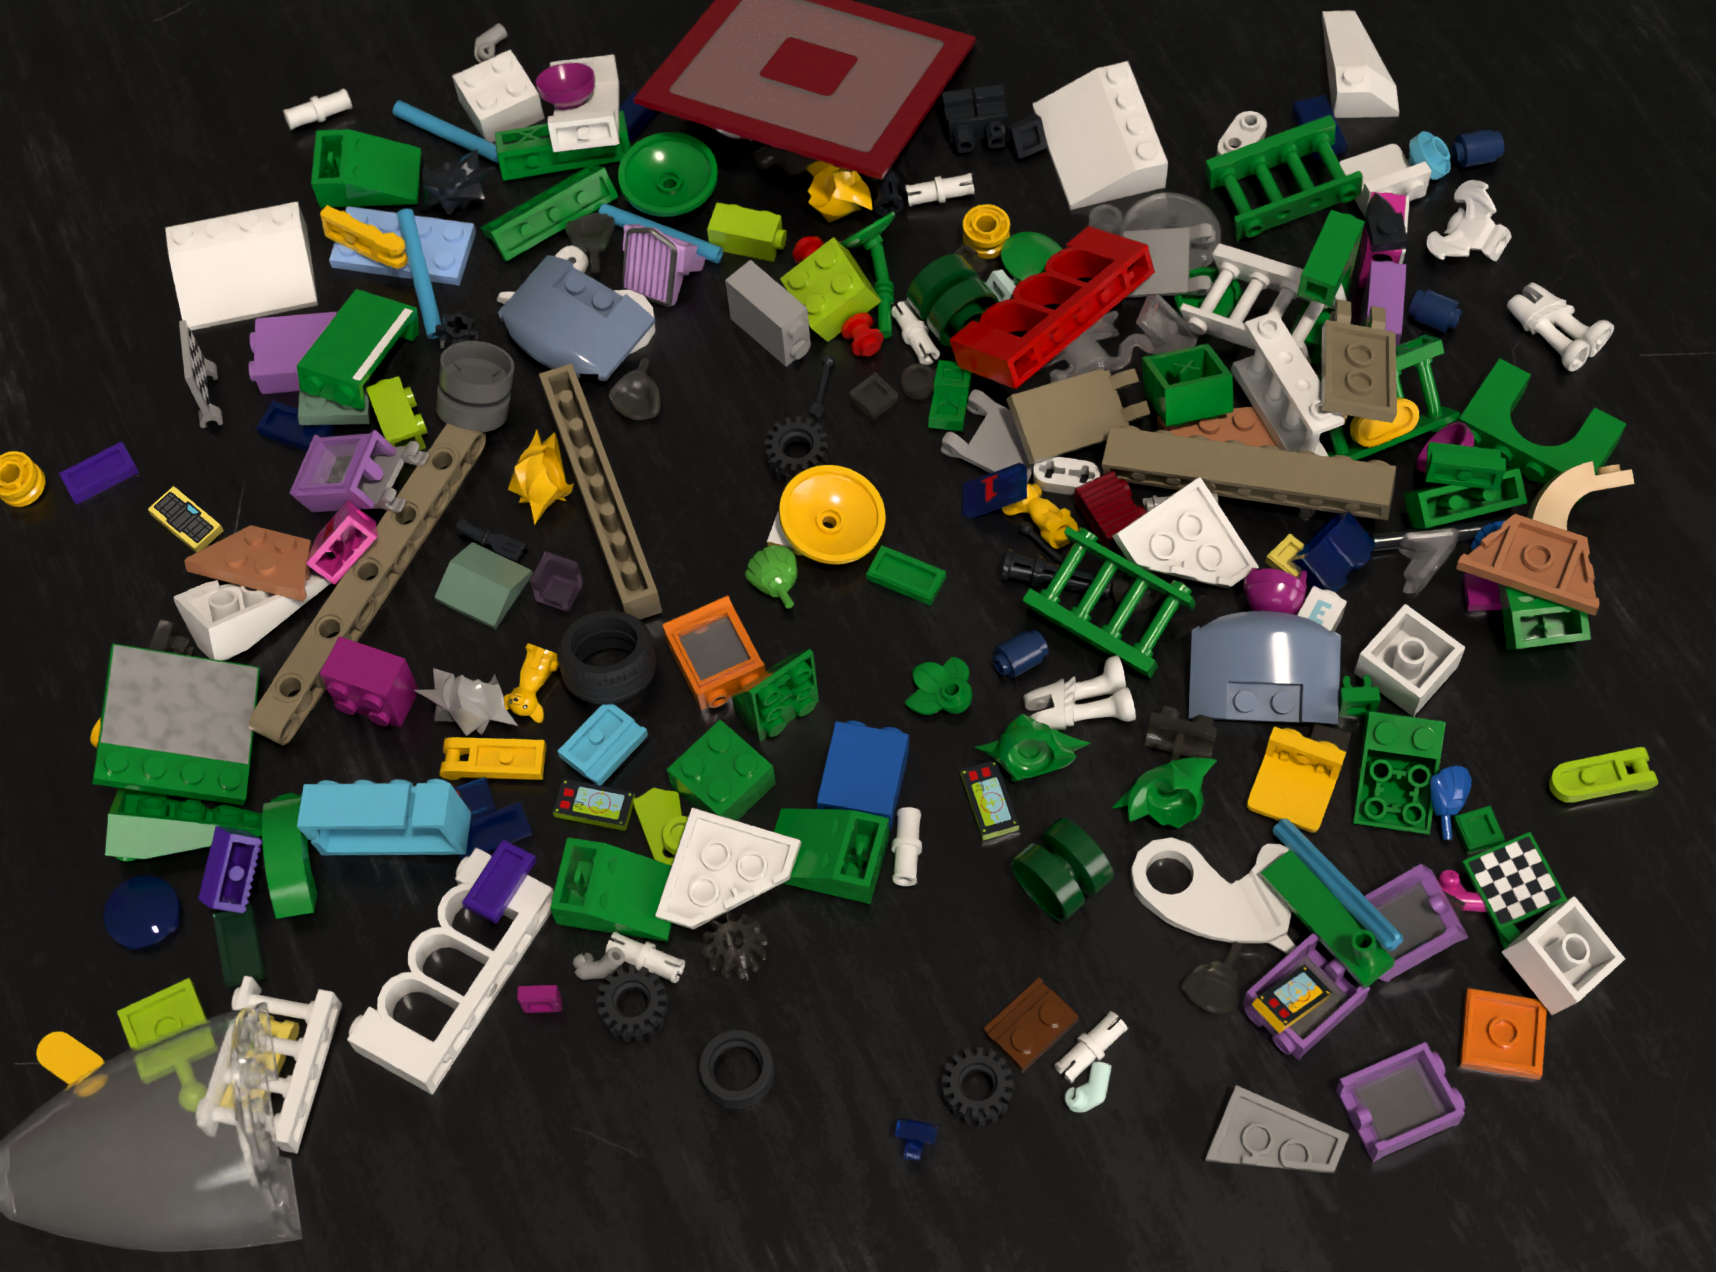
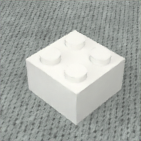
M511 50L452 76L458 99L484 140L492 143L496 141L495 132L527 127L544 119L539 93Z
M1405 604L1360 653L1354 673L1361 679H1363L1364 675H1369L1372 687H1379L1380 693L1411 716H1415L1457 669L1465 647Z
M1575 896L1548 910L1502 951L1503 955L1551 1015L1578 1003L1625 960L1623 955Z

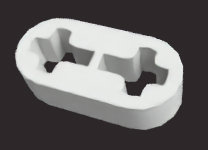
M1054 457L1035 463L1033 481L1043 491L1074 496L1075 488L1084 484L1080 483L1082 474L1088 475L1087 482L1099 477L1100 471L1094 463L1089 461ZM1047 469L1054 470L1051 478H1045Z

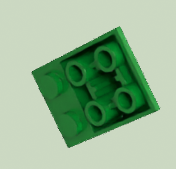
M350 129L316 130L311 185L320 208H325L327 205L330 207L418 204L421 148Z
M1498 583L1507 649H1521L1591 639L1588 614L1586 612Z
M811 649L789 655L732 694L734 711L759 742L768 736H777L786 728L787 723L797 716L803 717L809 714L819 702L814 655Z
M1365 711L1360 746L1354 824L1430 835L1433 814L1430 779L1433 775L1439 773L1446 722L1379 711Z
M781 808L774 833L801 841L791 877L783 882V884L871 904L890 837L889 818L855 810Z
M567 837L550 906L557 925L608 933L618 932L621 935L668 942L672 923L657 919L655 915L672 865L606 843Z

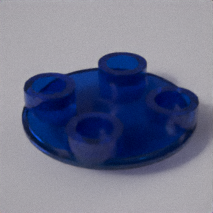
M140 876L127 880L112 892L106 902L104 924L107 932L115 941L129 950L155 944L168 933L175 931L179 926V900L177 894L166 881L157 877Z

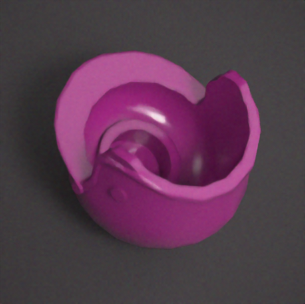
M1252 568L1244 582V590H1246V599L1252 611H1274L1296 615L1304 604L1307 571H1301L1298 579L1294 575L1278 569L1258 570L1257 568Z

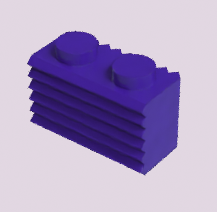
M216 826L198 900L210 908L239 913L245 912L247 909L244 905L249 903L246 898L250 896L248 890L252 888L250 883L254 881L252 875L256 873L253 868L257 866L255 862L259 859L257 853L261 851L259 845L263 843L261 839L246 830Z

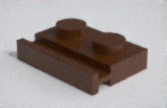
M1038 978L983 1028V1034L989 1037L995 1043V1046L1023 1073L1078 1022L1079 1016L1052 989L1050 990L1045 986L1042 979Z

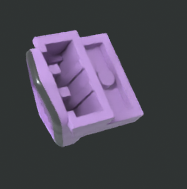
M640 224L625 225L623 229L624 262L622 288L644 295L648 301L665 307L674 306L684 275H689L693 271H701L706 258L696 254L698 246L664 234L657 228L645 227Z

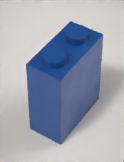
M836 721L817 799V808L855 810L889 818V830H892L909 754V734H905L893 727L877 729L867 727L858 721H847L846 723Z

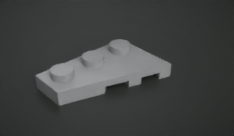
M1236 1085L1205 1161L1333 1174L1349 1134Z

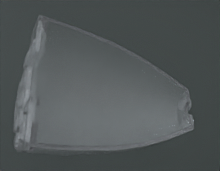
M265 1002L257 1003L199 1020L129 1048L85 1073L37 1108L0 1141V1212H3L12 1221L56 1235L109 1247L158 1252L237 1249L302 1239L291 1159L279 1156L268 1083L278 1081L279 1078L268 1004Z

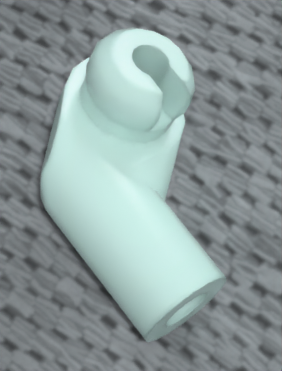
M1092 1062L1089 1082L1076 1089L1071 1087L1066 1091L1065 1102L1072 1111L1078 1113L1086 1112L1103 1103L1106 1098L1111 1065L1102 1062Z

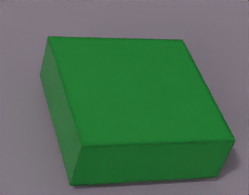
M1490 806L1457 815L1453 819V824L1467 855L1503 844L1505 840Z

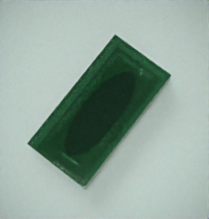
M246 905L245 908L247 910L243 913L223 911L213 914L224 984L227 988L241 985L244 976L252 977L255 981L265 978L254 909L251 905Z

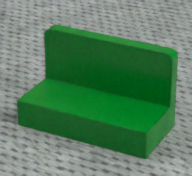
M1436 442L1428 444L1425 482L1499 490L1506 471V458H1501L1500 450Z

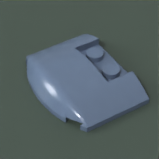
M550 255L546 256L498 312L501 322L504 320L513 341L536 361L551 369L572 363L577 378H580L581 374H599L598 381H607L655 323V318L627 294L624 297L574 268L571 261Z
M1274 611L1239 612L1219 617L1201 628L1199 626L1192 630L1188 719L1338 725L1341 635L1335 631L1332 633L1311 619Z

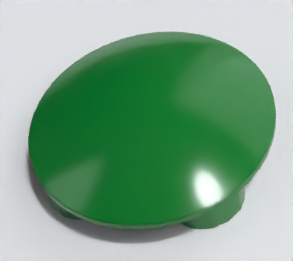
M1021 232L1012 235L1005 241L1001 250V259L1006 270L1013 276V282L1018 285L1029 276L1046 272L1045 266L1052 255L1062 250V248L1054 240L1043 234Z

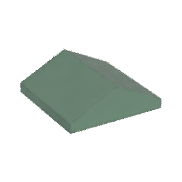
M472 542L450 561L434 598L435 601L496 630L533 575V572Z

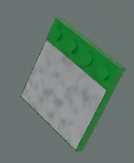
M112 643L92 784L244 805L247 795L253 731L249 729V720L256 707L260 667Z

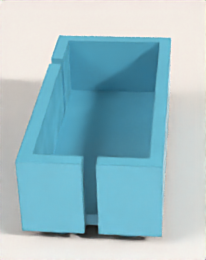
M431 779L427 783H417V786H413L411 782L406 780H392L390 784H375L368 780H357L354 784H339L334 781L323 780L319 781L318 784H304L297 827L308 840H311V843L321 855L466 854L471 812L453 786L440 779Z

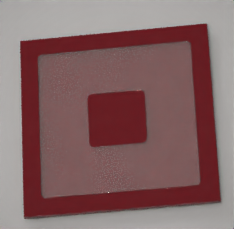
M715 0L634 97V103L647 107L650 110L661 111L683 120L700 123L712 129L726 131L739 135L744 139L755 140L768 144L773 148H781L806 158L820 160L835 167L846 168L862 173L867 177H875L882 180L975 44L976 37L852 0Z

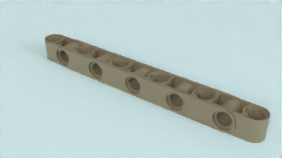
M449 423L446 424L431 448L427 451L429 456L424 466L416 467L397 495V498H405L407 500L402 511L397 513L387 510L377 525V538L343 575L255 707L249 720L250 730L282 746L289 743L326 690V686L319 673L338 637L358 642L481 455L486 442V435L483 432L455 427ZM408 520H413L409 524H404ZM376 575L374 579L365 581L368 577ZM339 632L335 637L327 638L330 634ZM300 690L297 695L288 697L291 692Z

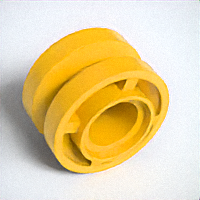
M986 204L972 208L963 219V244L965 249L971 255L982 259L995 258L1001 255L1002 246L1010 237V220L1004 210L994 205Z
M11 451L0 455V498L6 504L13 507H23L33 503L41 495L45 487L43 471L24 453Z

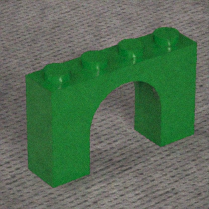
M1330 211L1301 274L1298 296L1331 307L1342 283L1347 299L1365 221L1357 219L1350 214ZM1304 300L1290 331L1291 335L1308 308L1310 301ZM1329 307L1321 311L1304 341L1311 363L1318 365L1322 356L1323 325L1326 320H1330L1331 312L1335 311V309Z
M1499 358L1458 420V422L1466 424L1473 432L1474 447L1500 450L1501 458H1506V465L1511 468H1520L1521 473L1526 478L1544 485L1564 470L1592 461L1595 476L1598 475L1597 468L1603 467L1622 436L1626 423L1594 407L1577 435L1567 443L1558 446H1541L1526 440L1514 428L1510 414L1523 396L1531 374ZM1582 496L1577 502L1580 503L1584 496Z

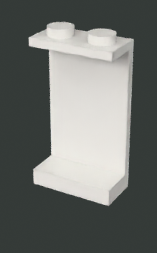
M615 55L550 62V67L562 63L585 64L593 69L596 82L594 91L582 106L562 110L554 105V116H548V128L553 152L619 144V77Z

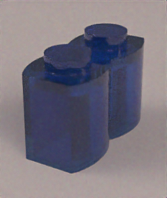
M1350 512L1337 514L1327 522L1315 537L1294 555L1290 562L1300 574L1301 571H1307L1306 581L1312 588L1315 586L1321 590L1336 592L1347 583L1348 579L1346 576L1352 568L1354 570L1359 569L1371 559L1369 553L1376 544Z

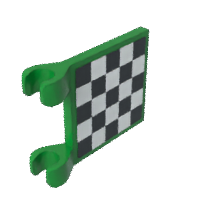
M1531 832L1461 862L1477 894L1484 903L1485 909L1498 932L1503 949L1521 935L1514 924L1554 908L1567 900Z

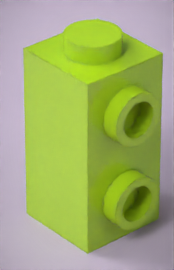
M716 203L707 228L709 243L722 247L723 252L772 262L775 260L778 249L783 250L787 236L786 230H782L781 215H776L769 211L746 209L736 204Z
M399 376L392 379H384L375 385L366 387L385 439L394 447H404L410 441H416L420 445L419 451L425 449L426 446L422 435L428 432L421 414L414 416L411 408L416 407L417 404L411 388L403 389Z

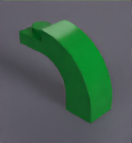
M286 793L278 796L276 799H271L270 803L263 805L262 842L264 863L276 919L314 913L317 890L310 866L307 838L297 827L302 794Z

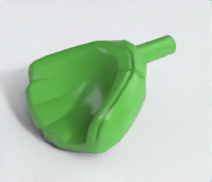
M771 545L764 548L763 551H758L748 563V569L745 572L746 579L763 593L772 597H780L786 608H791L794 605L787 593L794 585L798 572L793 549L788 546Z

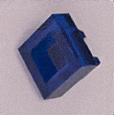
M900 1118L897 1121L895 1136L907 1139L904 1158L920 1161L924 1142L931 1144L937 1142L940 1125Z

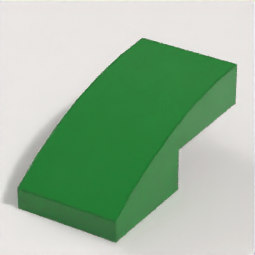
M938 361L928 428L963 431L972 372L958 367L957 362Z

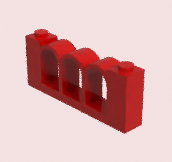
M1088 226L1066 244V249L1060 250L1051 256L1045 266L1046 272L1038 273L1022 280L1014 288L1012 294L1014 299L1004 300L987 308L981 315L979 322L971 321L949 339L958 367L1017 389L1155 273L1148 244ZM1085 277L1093 278L1088 283L1076 280ZM1047 304H1060L1055 310L1044 307ZM1014 331H1029L1023 337L1010 334Z

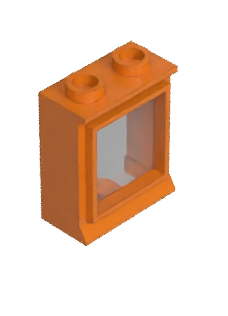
M725 596L662 624L665 640L701 710L723 705L732 697V694L766 672L765 665L741 623L729 596Z

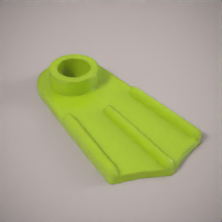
M652 788L644 795L633 799V806L654 860L673 865L675 856L667 858L663 855V851L667 849L663 844L662 833L667 821L673 817L682 816L679 794L677 791Z

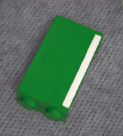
M356 289L296 365L300 391L337 402L341 405L363 410L365 407L363 392L365 382L399 337L414 341L418 336L417 308Z

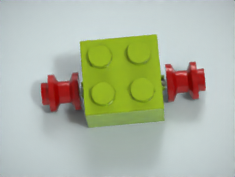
M819 237L802 238L797 242L792 253L798 265L780 278L785 288L807 307L809 326L827 342L841 333L845 339L854 340L851 349L855 355L871 356L880 349L884 336L879 329H871L873 319L867 312L879 304L881 299L851 253L834 237L825 244Z

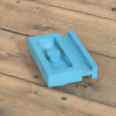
M602 704L558 750V754L562 760L585 778H589L595 785L601 786L648 736L647 729L643 726L640 727L635 723L634 719L616 705Z

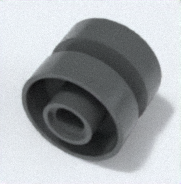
M463 341L446 348L440 358L439 384L436 399V412L440 419L446 424L449 423L455 427L479 432L491 431L502 426L509 414L510 390L514 373V362L511 356L500 347L481 341Z

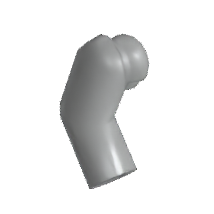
M496 24L475 39L474 56L478 62L482 63L495 57V45L508 36L501 24Z
M612 947L600 960L594 961L592 954L586 952L583 956L581 953L573 960V965L576 968L575 974L582 980L604 979L609 973L612 975L625 961V954L621 949Z

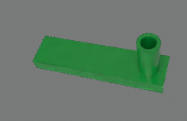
M1291 849L1261 872L1262 879L1304 925L1319 937V941L1364 989L1395 966L1394 959L1376 941L1375 935L1371 931L1366 930Z

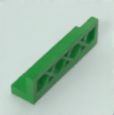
M619 111V144L553 152L551 137L540 138L550 135L548 123L495 132L497 156L503 181L588 167L591 164L600 165L618 162L622 160L625 153L630 149L624 111ZM518 141L517 143L504 145L506 142Z
M591 164L480 228L485 237L493 240L502 259L508 261L599 209L603 203L607 204L619 196L605 168Z

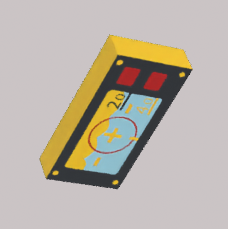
M1303 965L1259 995L1252 1006L1280 1034L1327 1001L1333 992L1306 965Z

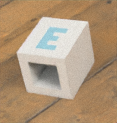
M1313 586L1298 616L1316 621V623L1321 624L1333 633L1343 617L1347 601L1341 599L1333 591L1321 590Z

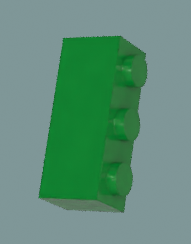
M1506 468L1499 490L1438 484L1403 493L1411 528L1426 529L1527 503L1520 468Z

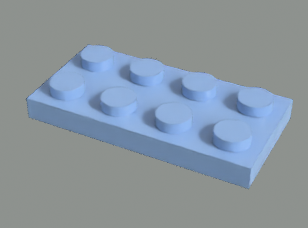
M347 206L345 212L354 219L377 227L383 234L393 232L402 238L397 213ZM414 216L431 282L459 286L476 234L475 225L472 223ZM335 242L329 258L332 268L413 279L409 262L406 263V266L395 269L381 262L378 263Z

